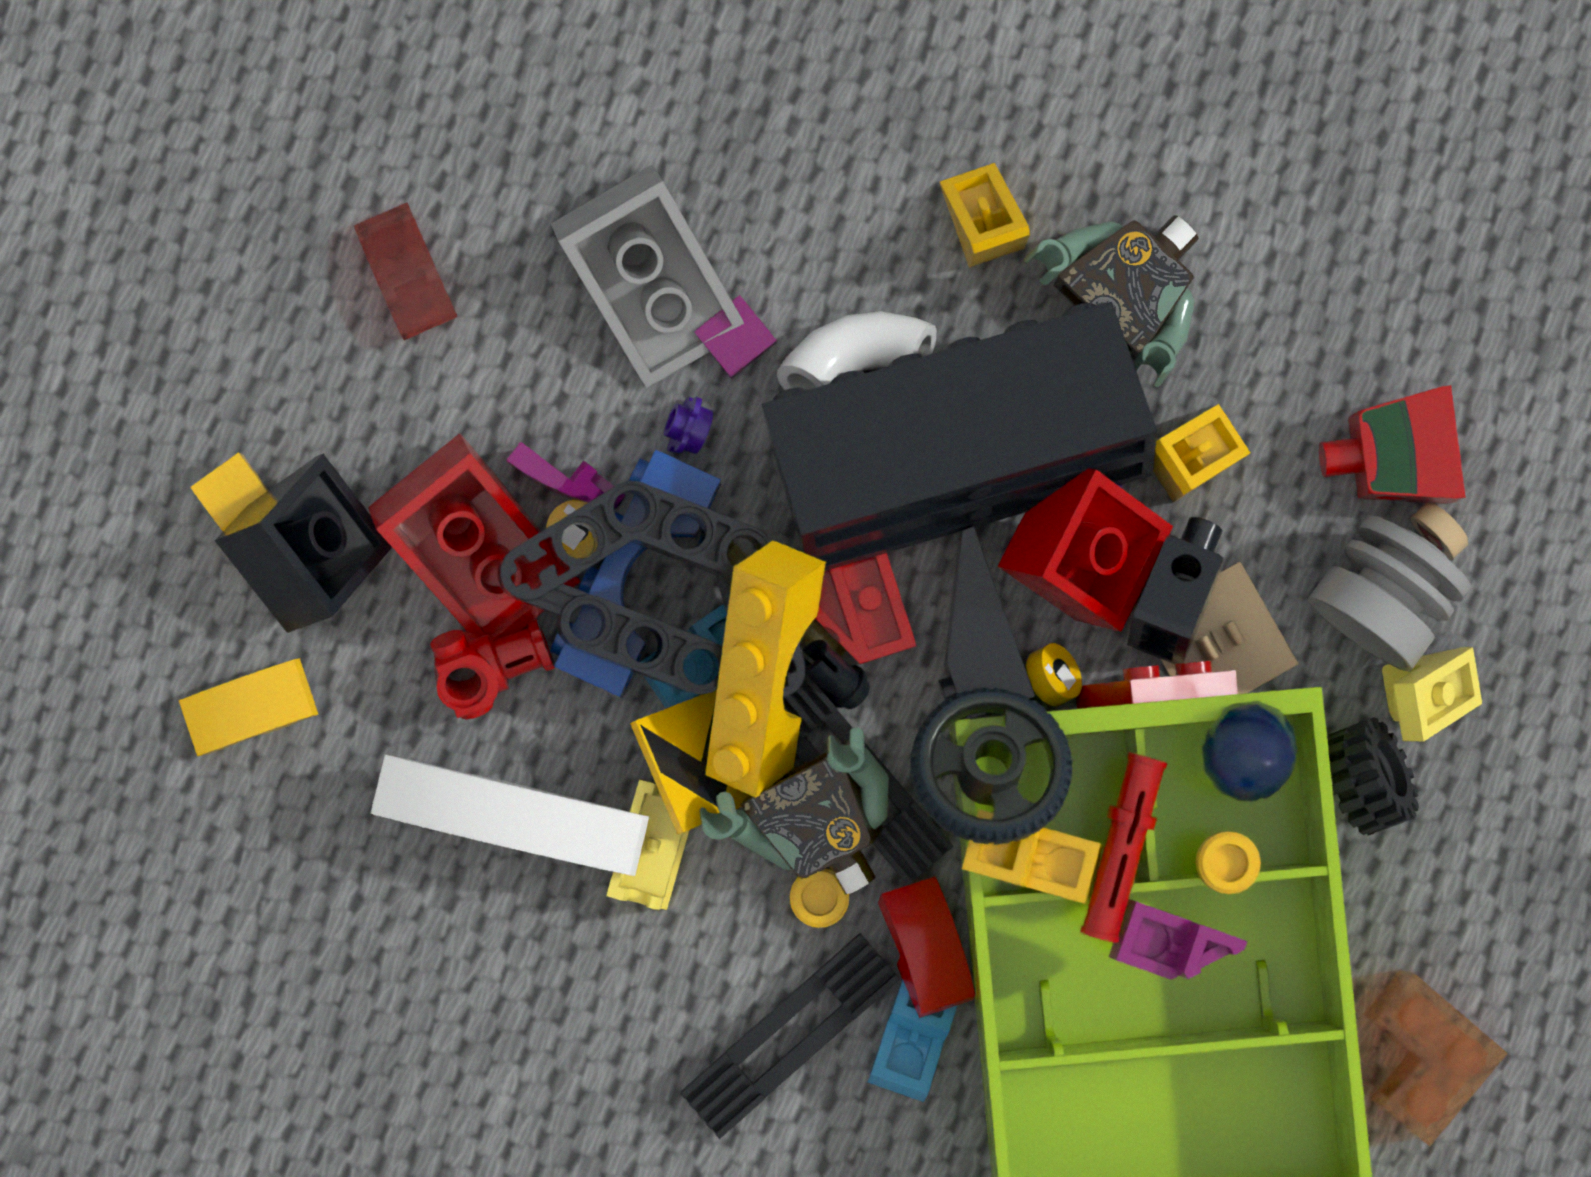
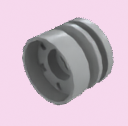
M1368 515L1358 530V533L1365 542L1350 539L1344 549L1352 563L1361 571L1359 575L1341 567L1331 566L1309 596L1308 602L1326 622L1365 651L1400 670L1411 672L1435 638L1430 628L1418 617L1419 613L1437 620L1447 621L1454 612L1447 599L1461 602L1472 585L1468 578L1432 543L1413 531L1402 528L1395 523L1378 516Z

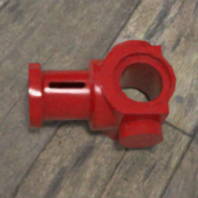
M537 618L528 621V628L497 640H493L488 633L479 636L467 631L451 630L440 634L430 643L435 657L433 663L438 697L444 705L454 710L457 718L465 720L480 717L490 711L497 694L509 689V679L541 667L547 672L555 669V663L548 642ZM459 668H468L476 672L473 677L465 681H455L448 677L452 671Z

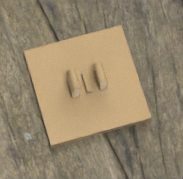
M1238 562L1219 573L1184 663L1211 661L1212 672L1236 670L1238 694H1247L1297 666L1299 663L1242 563ZM1161 659L1169 675L1176 676L1175 664Z

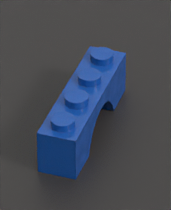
M656 449L650 462L639 459L629 481L643 482L710 509L721 486V479ZM634 495L625 516L615 512L616 518L626 526H638L645 516L643 501ZM678 516L671 525L672 538H697L700 526L690 516ZM629 542L605 557L600 569L592 566L589 567L578 590L624 607L623 593L628 572L636 559L648 548ZM583 605L575 623L569 621L572 633L581 640H591L601 630V617L591 606ZM633 630L627 638L626 646L629 655L639 662L647 644ZM558 633L550 650L551 653L559 656L554 667L620 698L623 697L634 673L573 649L563 642Z

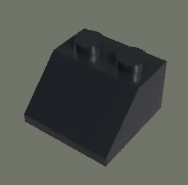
M324 453L314 457L246 506L215 540L287 633L333 617L392 548L376 530L371 515Z

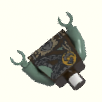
M1173 215L1152 235L1136 220L1129 222L1124 227L1116 222L1108 221L1074 229L1056 240H1043L1024 258L1026 264L1033 259L1040 260L1045 264L1048 272L1039 279L1042 285L1049 284L1058 276L1053 286L1074 306L1083 303H1093L1098 306L1112 302L1136 371L1142 364L1149 365L1156 371L1158 377L1153 386L1159 387L1175 366L1176 356L1188 339L1195 304L1193 295L1187 288L1194 279V276L1179 261L1199 240L1198 235L1189 224L1179 216Z
M852 728L850 730V739L839 744L835 741L833 735L828 736L827 751L791 769L773 785L761 792L757 798L748 795L741 803L743 810H736L734 798L731 794L723 792L717 795L718 810L721 813L713 814L705 808L700 809L703 832L713 839L729 837L780 868L792 870L801 879H805L830 867L844 894L847 895L861 889L876 878L861 850L874 843L883 830V822L888 815L889 776L867 748H864L863 730Z

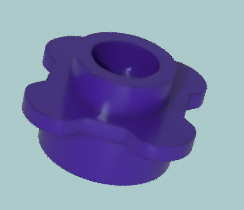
M688 396L683 405L676 403L673 406L664 428V436L670 438L667 451L682 453L685 450L692 454H697L702 448L712 424L713 411L701 406V398L696 396L691 398Z

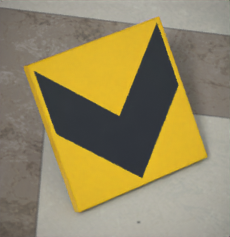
M717 690L694 697L630 723L677 835L702 825L701 808H705L713 814L721 813L718 810L716 796L720 793L727 792L731 794L734 798L736 809L742 807L741 803L748 796V794L705 775Z

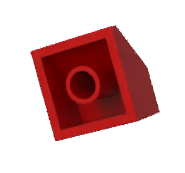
M1088 468L1023 515L998 567L1075 621L1121 632L1173 526L1098 470Z

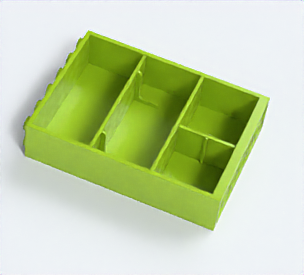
M1322 687L1047 712L1059 723L1060 729L1063 730L1068 740L1072 756V778L1063 805L1044 828L1104 844L1098 864L1099 868L1112 819L1107 817L1110 805L1117 804L1129 760V752L1167 762L1152 812V816L1157 817L1154 830H1147L1129 899L1246 940L1247 944L1245 950L1236 955L1228 954L1201 968L1202 972L1190 979L1178 976L1170 980L1109 958L1113 942L1097 939L1080 932L1081 925L1084 924L1096 875L1088 904L963 870L973 986L976 994L975 1007L991 1176L1372 1177ZM996 716L957 720L949 726L950 742L958 746H965L969 736L979 728L990 725L1005 727V717ZM1042 742L1033 743L1025 747L1026 761L1017 785L1019 793L1033 803H1037L1044 794L1050 776L1049 759ZM986 756L976 760L979 768L988 774L998 775L1007 771L1005 765L997 758ZM954 775L956 807L975 817L978 809L994 813L993 805H983L969 799L961 790L957 775ZM1230 831L1240 833L1249 838L1259 852L1261 864L1258 877L1249 888L1242 892L1224 894L1214 891L1202 882L1197 873L1196 854L1200 845L1206 838L1218 832ZM959 837L963 865L969 839L967 841Z

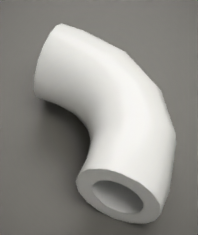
M883 311L846 315L812 331L785 358L777 371L778 381L784 390L796 387L810 390L830 384L836 376L845 372L879 370L888 367L896 358L907 354L930 355L933 353L936 342V326L914 317Z

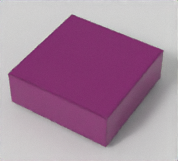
M740 295L732 302L744 324L707 341L732 326L724 310L721 309L694 331L700 341L705 342L703 344L731 379L777 343L775 337Z

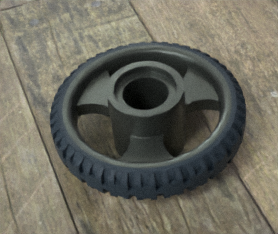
M976 688L973 691L966 690L955 694L952 698L949 697L933 709L925 718L917 732L912 747L911 778L919 801L923 804V808L929 816L936 820L937 824L968 841L969 839L973 840L974 843H994V845L1025 839L1044 828L1055 817L1063 805L1070 788L1072 756L1068 740L1063 730L1060 729L1059 723L1036 701H1031L1028 699L1029 697L1018 692L1011 693L1007 689ZM990 712L1003 714L1005 717V727L990 725L979 728L969 736L965 746H958L949 742L942 734L951 724L968 715ZM1042 742L1049 759L1050 776L1044 794L1037 803H1033L1019 793L1017 785L1026 761L1025 747L1033 743ZM986 756L997 758L1005 765L1007 771L998 775L988 774L979 768L976 760ZM944 775H957L959 786L969 799L979 804L993 805L994 813L992 819L978 818L955 807L941 792L936 780Z

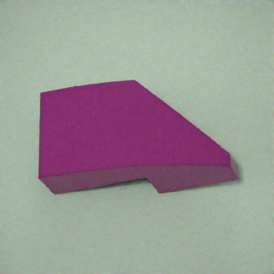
M522 442L518 444L506 460L513 468L532 481L573 500L589 503L615 487L584 460L572 476L567 478ZM624 493L617 497L614 509L617 508L626 496Z
M1129 899L1119 932V942H1113L1108 957L1170 980L1178 976L1190 979L1201 973V968L1228 954L1236 955L1245 950L1247 941Z

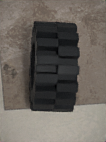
M1375 717L1369 718L1328 735L1327 742L1331 779L1333 782V796L1338 795L1340 799L1338 807L1342 814L1348 812V822L1353 828L1358 827L1360 834H1367L1369 836L1414 819L1417 816L1415 811H1418L1419 803L1414 797L1418 796V790L1411 783V779L1415 778L1412 768H1407L1404 761L1407 756L1404 750L1398 749V739L1393 732L1388 734V726L1383 721L1379 722L1378 718Z

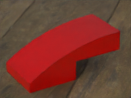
M936 876L882 893L878 906L900 954L896 965L919 1018L974 1000L976 994L966 956Z

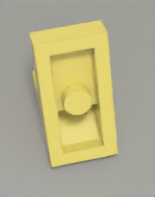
M1461 647L1424 655L1419 659L1411 672L1400 670L1390 664L1382 668L1389 713L1394 721H1399L1402 741L1424 742L1482 704L1473 647Z

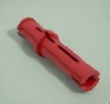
M1132 752L1128 754L1129 760L1117 804L1110 805L1107 817L1112 819L1100 866L1097 870L1084 924L1081 925L1080 932L1085 935L1114 943L1119 942V932L1134 884L1147 830H1154L1157 817L1152 816L1163 772L1167 767V762Z

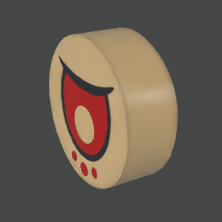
M1427 502L1410 517L1413 526L1421 536L1437 547L1449 560H1453L1468 546V537L1463 529L1438 505Z

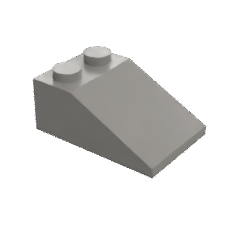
M653 164L551 223L558 242L646 389L710 352L703 344L705 342H701L694 331L721 309L724 310L732 326L707 341L744 324Z

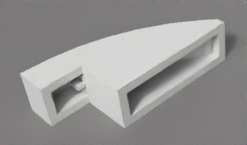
M390 755L384 756L371 809V814L396 821L631 876L636 875L649 820L648 816L495 778L459 772Z

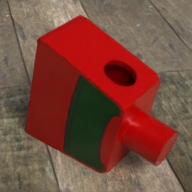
M1451 385L1441 386L1357 411L1348 417L1350 439L1319 443V462L1323 477L1355 474L1359 499L1447 504L1466 498Z

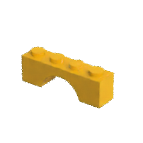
M774 540L733 568L705 775L755 798L794 768L801 717L785 711L783 705L784 683L794 651L804 632L817 616L825 568L824 561Z

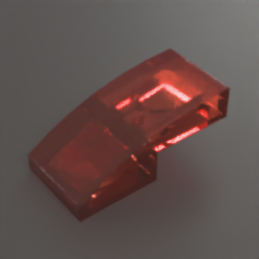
M407 202L354 225L361 246L403 340H407L458 317L414 214Z

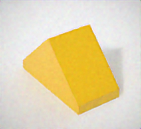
M995 163L940 181V186L969 268L1025 248L1030 237L1028 223Z
M1218 404L1156 441L1153 472L1174 503L1251 452Z

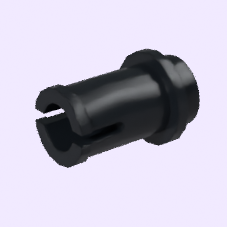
M822 639L812 641L804 647L802 651L815 661L811 664L803 657L805 675L827 692L826 696L836 708L854 709L866 699L869 694L870 684L867 681L866 672L861 667L849 665Z

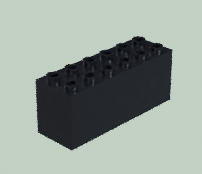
M1112 302L1098 306L1093 303L1079 304L1066 310L1061 317L1040 323L1036 320L1020 321L1011 325L1004 333L982 340L978 337L962 338L951 343L944 351L927 356L907 354L893 360L888 367L868 373L858 370L845 372L836 376L830 384L810 390L801 387L790 388L778 393L772 401L762 403L771 447L803 553L824 561V571L961 532L971 527H978L1026 513L1088 468L1098 470L1117 485L1153 475L1157 429Z

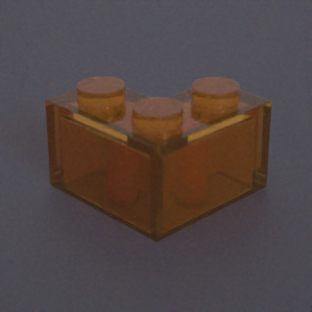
M1402 969L1399 970L1363 1013L1368 1020L1408 1053L1370 1100L1412 1136L1428 1146L1433 1144L1508 1054L1415 973Z

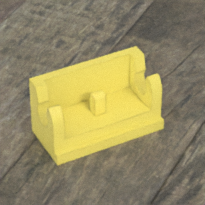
M639 779L630 812L648 816L649 820L636 875L631 876L613 872L606 896L621 901L628 900L640 903L651 909L667 910L690 830L677 835L656 783Z

